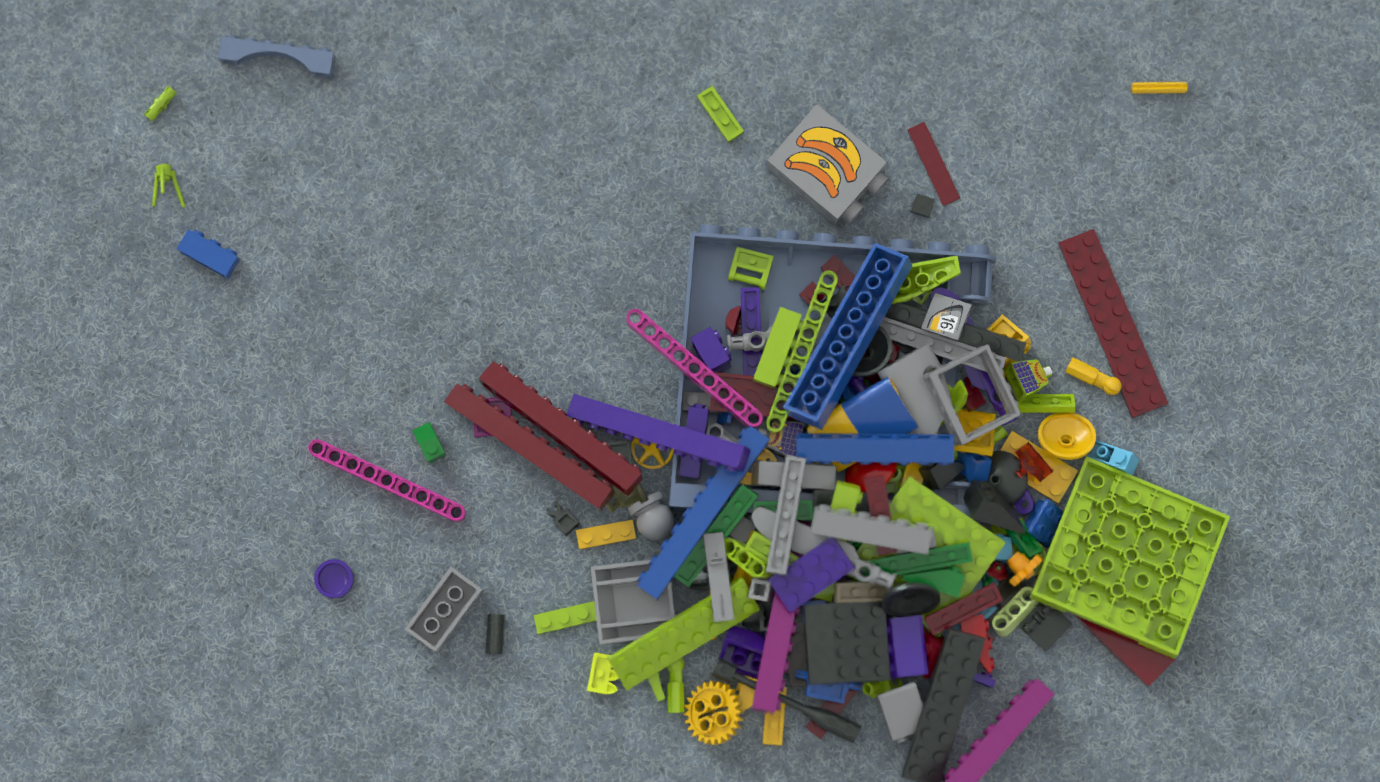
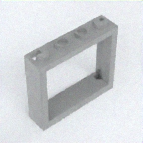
M989 345L980 346L923 375L949 433L954 435L955 446L963 445L1021 415L1017 407L1019 404L1014 400L1011 394L1012 389L1005 381L1003 370L997 364L995 353L991 351ZM979 355L1006 414L965 434L938 375Z

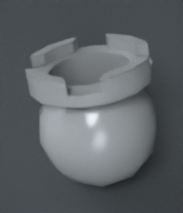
M658 491L649 495L648 501L642 504L638 501L628 508L630 516H637L636 525L638 531L645 538L652 541L665 539L674 528L673 512L668 506L661 504L664 496Z

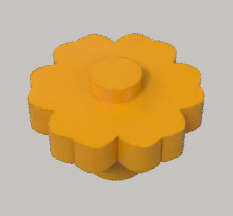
M1017 551L1007 561L1010 569L1016 574L1009 582L1015 587L1024 578L1028 580L1035 573L1033 569L1043 559L1037 554L1033 559L1029 560L1023 553L1020 554Z

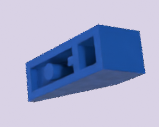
M957 451L958 456L955 462L964 464L965 468L961 471V474L969 482H972L973 479L977 481L988 480L992 463L990 458L986 455Z

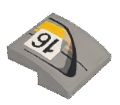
M935 293L925 316L922 329L959 341L972 305Z

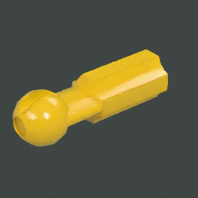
M1072 357L1065 373L1089 385H1094L1104 390L1106 394L1111 396L1117 395L1122 388L1120 380L1116 377H1109Z

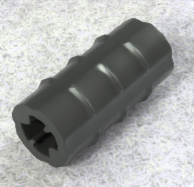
M488 614L485 643L486 653L488 654L503 653L505 615Z

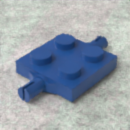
M797 669L796 673L803 675L795 674V678L806 679L805 696L844 704L845 695L849 689L860 691L861 688L854 687V685L862 686V683L808 685V672Z

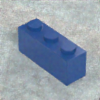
M188 229L177 250L229 279L240 261L236 256L238 253L230 248L226 250L221 248V244L212 238L210 241L205 239V235L198 230L192 232Z

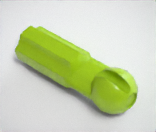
M683 658L667 666L669 670V682L667 683L668 713H684L682 670L684 669L685 662Z

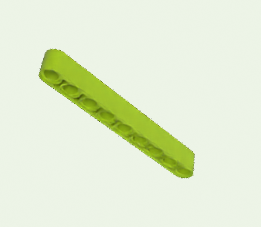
M825 271L820 276L766 422V429L771 434L781 432L788 414L786 411L778 410L776 404L778 402L786 403L791 393H786L783 390V385L791 384L794 388L806 367L837 284V275L833 271ZM831 277L833 284L826 285L823 282V278ZM823 294L826 296L827 301L820 303L817 301L816 296ZM812 312H817L820 315L818 321H813L810 318ZM810 330L814 336L811 339H807L803 336V332ZM804 348L807 351V355L800 357L797 355L796 350ZM790 367H799L800 373L793 375L790 372ZM771 420H778L780 427L778 429L771 428L769 424Z

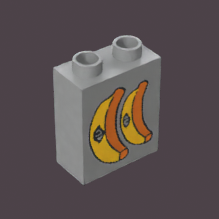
M818 104L815 105L767 160V170L834 226H837L842 219L851 224L864 209V206L858 202L867 190L875 196L889 180L883 174L887 162Z

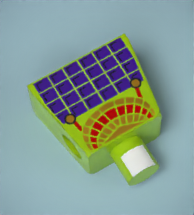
M1037 359L1012 362L1003 370L1018 403L1042 390L1049 384L1047 378L1052 376L1051 368L1049 366L1042 368Z

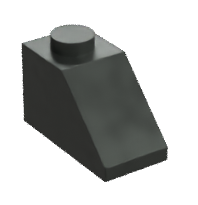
M930 462V464L920 467L918 471L928 489H941L958 475L965 466L956 462L949 465H939L938 463Z

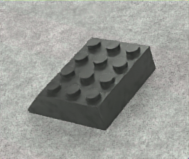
M881 602L828 603L803 606L808 685L882 682L890 680L886 614L882 609Z

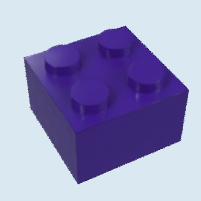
M709 327L691 337L692 346L705 366L713 372L722 373L731 367V354L726 346L722 347V338L718 331H713Z

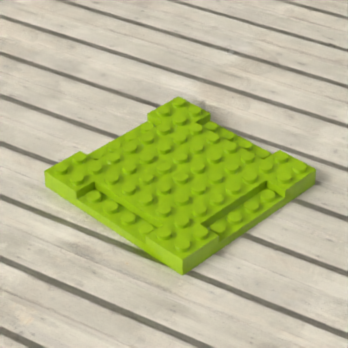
M1086 456L1029 598L1064 613L1067 611L1139 641L1138 644L1175 659L1181 649L1230 516Z

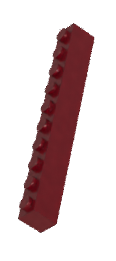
M495 361L490 364L479 377L483 387L626 496H629L643 480L642 471L635 464L630 465L626 462L627 459L621 453H614L611 450V446L604 441L601 443L597 440V436L592 431H585L576 419L571 420L568 418L567 413L563 409H556L547 397L544 396L542 398L539 396L534 387L530 385L527 387L518 375L514 374L513 376L510 374L505 365L502 363L498 365Z
M458 383L455 385L444 401L446 404L601 511L604 509L615 493L611 489L612 484L604 479L602 481L596 479V473L588 468L586 471L580 468V462L574 458L569 460L564 457L566 454L558 447L553 449L548 446L550 444L548 440L542 436L539 439L533 435L535 431L526 425L524 428L519 426V420L511 415L509 417L503 415V409L497 405L492 407L487 404L489 401L481 394L478 397L472 393L473 389L465 383L463 386Z

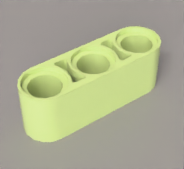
M1032 587L1022 588L993 618L992 626L997 635L1001 637L1008 636L1037 607L1038 601L1033 599L1030 601L1024 600L1026 596L1031 594ZM1020 609L1018 614H1011L1012 610ZM1000 623H1007L1004 628H997Z

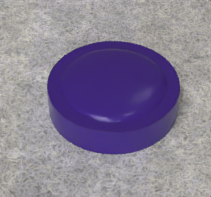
M330 559L319 565L314 575V583L322 595L328 598H341L351 590L354 583V574L350 566L345 562Z

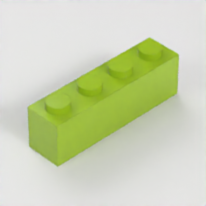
M783 307L779 308L753 382L775 389L776 385L780 386L784 376L780 374L782 367L786 368L790 359L787 356L789 349H794L797 341L794 338L795 332H800L804 322L800 320L801 314Z

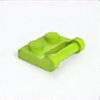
M737 247L728 280L756 285L760 289L765 290L774 256ZM737 268H741L763 275L761 279H758L736 272Z

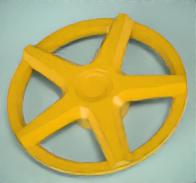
M636 438L633 439L631 444L633 458L639 465L647 469H658L665 466L671 460L674 450L670 451L669 457L664 461L660 449L656 448L657 445L651 443L650 446L639 443V439ZM635 444L645 449L639 459L635 454ZM650 456H654L659 465L649 466L643 462Z

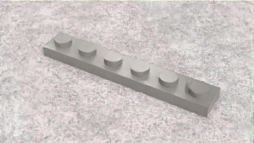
M786 456L766 570L769 573L786 575L806 464L805 458Z

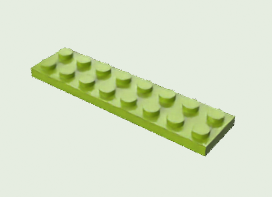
M739 577L729 583L734 620L714 622L710 595L607 657L626 691L759 611L760 609L753 598H748L750 590L744 579Z

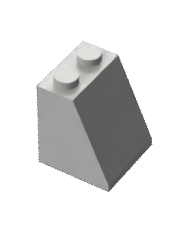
M915 682L876 697L891 741L896 740L897 744L908 740L907 736L915 733L923 708Z

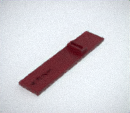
M925 122L907 129L942 205L944 206L960 199Z

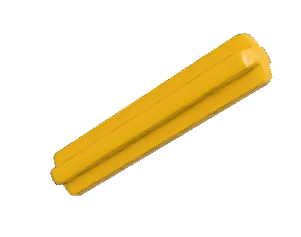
M1135 82L1131 85L1133 94L1186 93L1188 90L1187 82Z

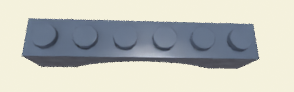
M234 35L221 38L218 55L221 63L241 65L257 57L280 56L301 64L313 76L332 78L335 55L330 49L320 48V50H314L312 47L305 45L300 48L294 47L290 43L279 45L270 40L258 42L254 38L243 40Z

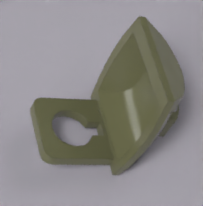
M641 482L629 496H626L612 485L611 489L615 491L613 494L615 498L613 500L614 504L612 506L608 501L606 506L609 512L612 513L618 507H630L638 501L640 503L647 501Z

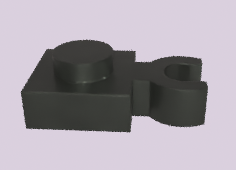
M555 501L554 505L557 507V510L552 512L547 508L546 511L549 516L556 517L553 523L567 536L580 525V522L567 508L562 512L560 504Z

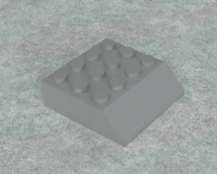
M651 560L591 567L599 645L634 642L675 617L671 582L658 600L638 587L639 582L637 579L643 571L647 573L651 567L648 565Z

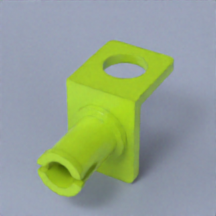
M892 679L882 682H866L862 689L865 695L876 698L880 694L902 687L903 684L901 679H896L897 685H894Z

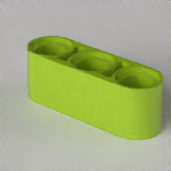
M731 538L724 540L726 556L753 577L763 579L772 576L773 573L766 572L768 562L746 550V544L743 541ZM761 566L763 567L762 573H760Z

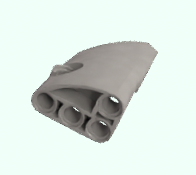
M929 343L887 364L883 370L878 372L881 380L888 376L892 379L900 398L919 425L918 428L908 434H937L943 421L923 378V375L931 372L932 368L937 369L943 366L939 363ZM944 372L940 374L939 379L950 402H952Z

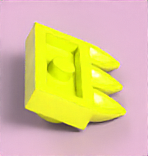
M594 652L587 691L600 694H612L618 691L617 687L609 682L619 679L615 670L611 669L613 667L607 658L611 655Z

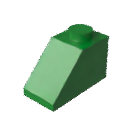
M430 422L412 430L429 464L447 456Z

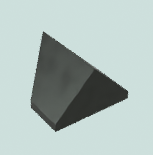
M757 600L756 603L760 610L744 619L742 625L759 633H767L773 602Z

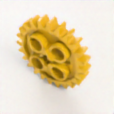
M703 682V686H696L697 691H691L693 698L687 697L690 705L684 706L689 709L688 712L684 713L685 716H689L685 723L691 724L688 731L694 730L692 736L698 737V741H704L705 744L718 745V742L719 744H724L725 740H732L731 735H737L735 728L741 729L738 721L744 720L739 717L740 714L744 713L743 710H739L743 703L737 702L740 695H734L736 690L729 689L730 685H723V682ZM719 697H721V704H720V705H719V703H718V698H719ZM703 702L705 704L704 710L701 707ZM728 707V710L714 713L716 710H723L724 708ZM713 713L712 716H705L700 719V716ZM724 716H726V723H725V724H724V722H723V717H724ZM708 721H709V723H710L709 729H707V726H706V724H707Z

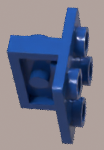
M1038 499L1033 511L1025 522L1029 529L1028 533L1044 547L1049 548L1063 511L1048 499L1045 501Z

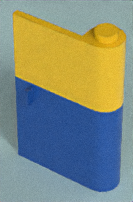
M888 376L837 405L823 430L809 425L807 431L808 433L907 434L918 428L919 425L900 398L894 382ZM851 462V464L832 463L836 466L837 471L840 472L856 462Z

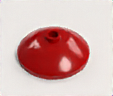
M856 462L847 467L845 483L860 486V492H866L864 478L884 475L886 485L894 476L898 462H891L887 465L879 464V462H871V464Z

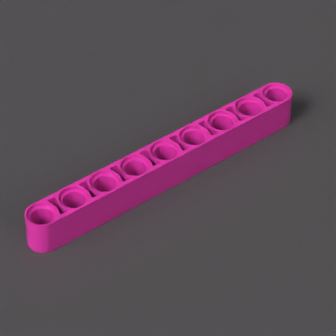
M632 309L628 312L626 324L631 330L747 428L752 426L756 429L760 426L763 417L759 410L642 311ZM630 316H639L640 322L632 323ZM651 327L654 329L655 334L648 336L644 330ZM661 340H667L670 346L668 348H662L659 345V342ZM681 352L684 355V360L677 361L674 358V354ZM689 366H698L699 372L696 374L691 373ZM710 377L713 379L714 384L707 386L704 384V379ZM720 390H726L729 394V397L726 399L720 398L718 392ZM736 402L741 403L743 410L736 411L733 404ZM748 416H757L758 423H750Z
M313 440L308 446V450L313 457L444 518L458 523L462 522L466 517V511L462 505L322 440ZM319 444L322 445V452L319 454L314 453V447ZM333 453H340L338 461H331ZM350 461H357L358 465L355 469H348ZM368 469H374L375 474L373 477L368 478L365 476ZM385 477H392V483L390 485H383V479ZM402 485H409L408 493H400ZM426 493L427 499L419 502L417 500L418 494ZM439 500L444 501L445 504L441 510L435 509V503ZM456 508L462 510V515L458 518L452 517V511Z

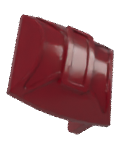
M741 306L734 307L726 316L725 327L732 337H735V334L742 336V328L739 327V324H742Z

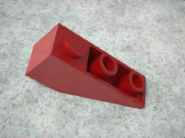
M984 614L974 615L960 622L961 631L986 638L979 663L987 674H991L992 669H995L993 657L990 658L989 656L992 644L991 638H987L986 631L989 630L988 619H984Z

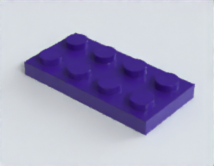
M830 537L790 564L786 575L776 574L768 581L787 609L792 612L855 569V566L835 537Z

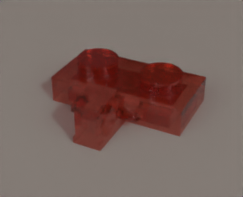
M1029 442L1015 452L1021 460L1022 467L1016 471L1020 477L1029 473L1041 482L1054 472Z

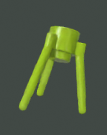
M169 164L157 165L156 173H154L155 182L152 206L156 205L159 182L161 193L164 194L165 182H169L170 178H172L179 201L184 208L185 203L175 171L171 170V165Z

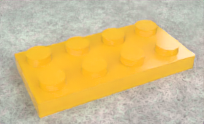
M1011 431L1000 450L1010 452L1022 461L1028 474L1027 486L1059 504L1078 472L1075 468L1048 454L1042 448Z

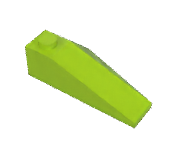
M958 256L912 263V268L892 304L909 301L960 275Z

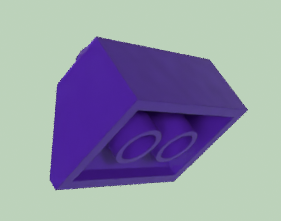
M922 615L886 620L890 679H906L928 674Z
M734 625L728 629L719 659L721 658L738 666L736 669L737 673L758 679L766 636Z

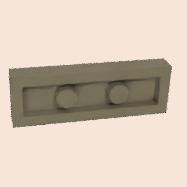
M867 581L835 582L834 602H881L883 596L889 590L880 584H872Z

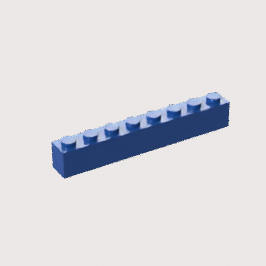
M797 433L796 457L805 458L806 464H810L812 461H820L822 464H830L832 462H840L841 464H851V462L871 464V462H879V464L887 465L891 462H899L901 465H908L910 462H918L920 465H928L930 462H934L939 465H949L954 463V435Z

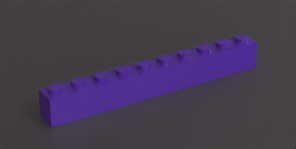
M577 394L573 395L567 412V416L572 418V420L576 419L581 425L587 423L589 428L598 431L600 428L606 429V433L614 436L620 433L623 434L622 438L633 441L636 438L643 445L650 446L652 443L657 445V449L666 452L668 449L674 450L673 454L682 457L687 454L691 456L690 459L701 462L702 459L707 460V464L719 468V465L726 466L725 470L736 473L737 470L744 472L751 449L746 446Z

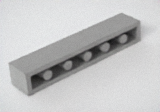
M828 505L815 506L811 524V533L923 554H928L932 529L928 527V524L917 522V525L910 524L905 519L894 521L889 520L890 517L878 515L877 518L870 516L867 512L855 514L845 508L833 510Z

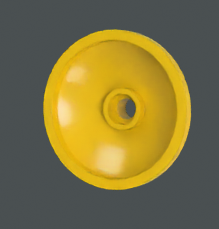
M1058 412L1046 417L1041 422L1038 429V440L1041 447L1048 454L1059 459L1073 460L1084 457L1093 449L1096 442V431L1091 422L1085 417L1072 412Z

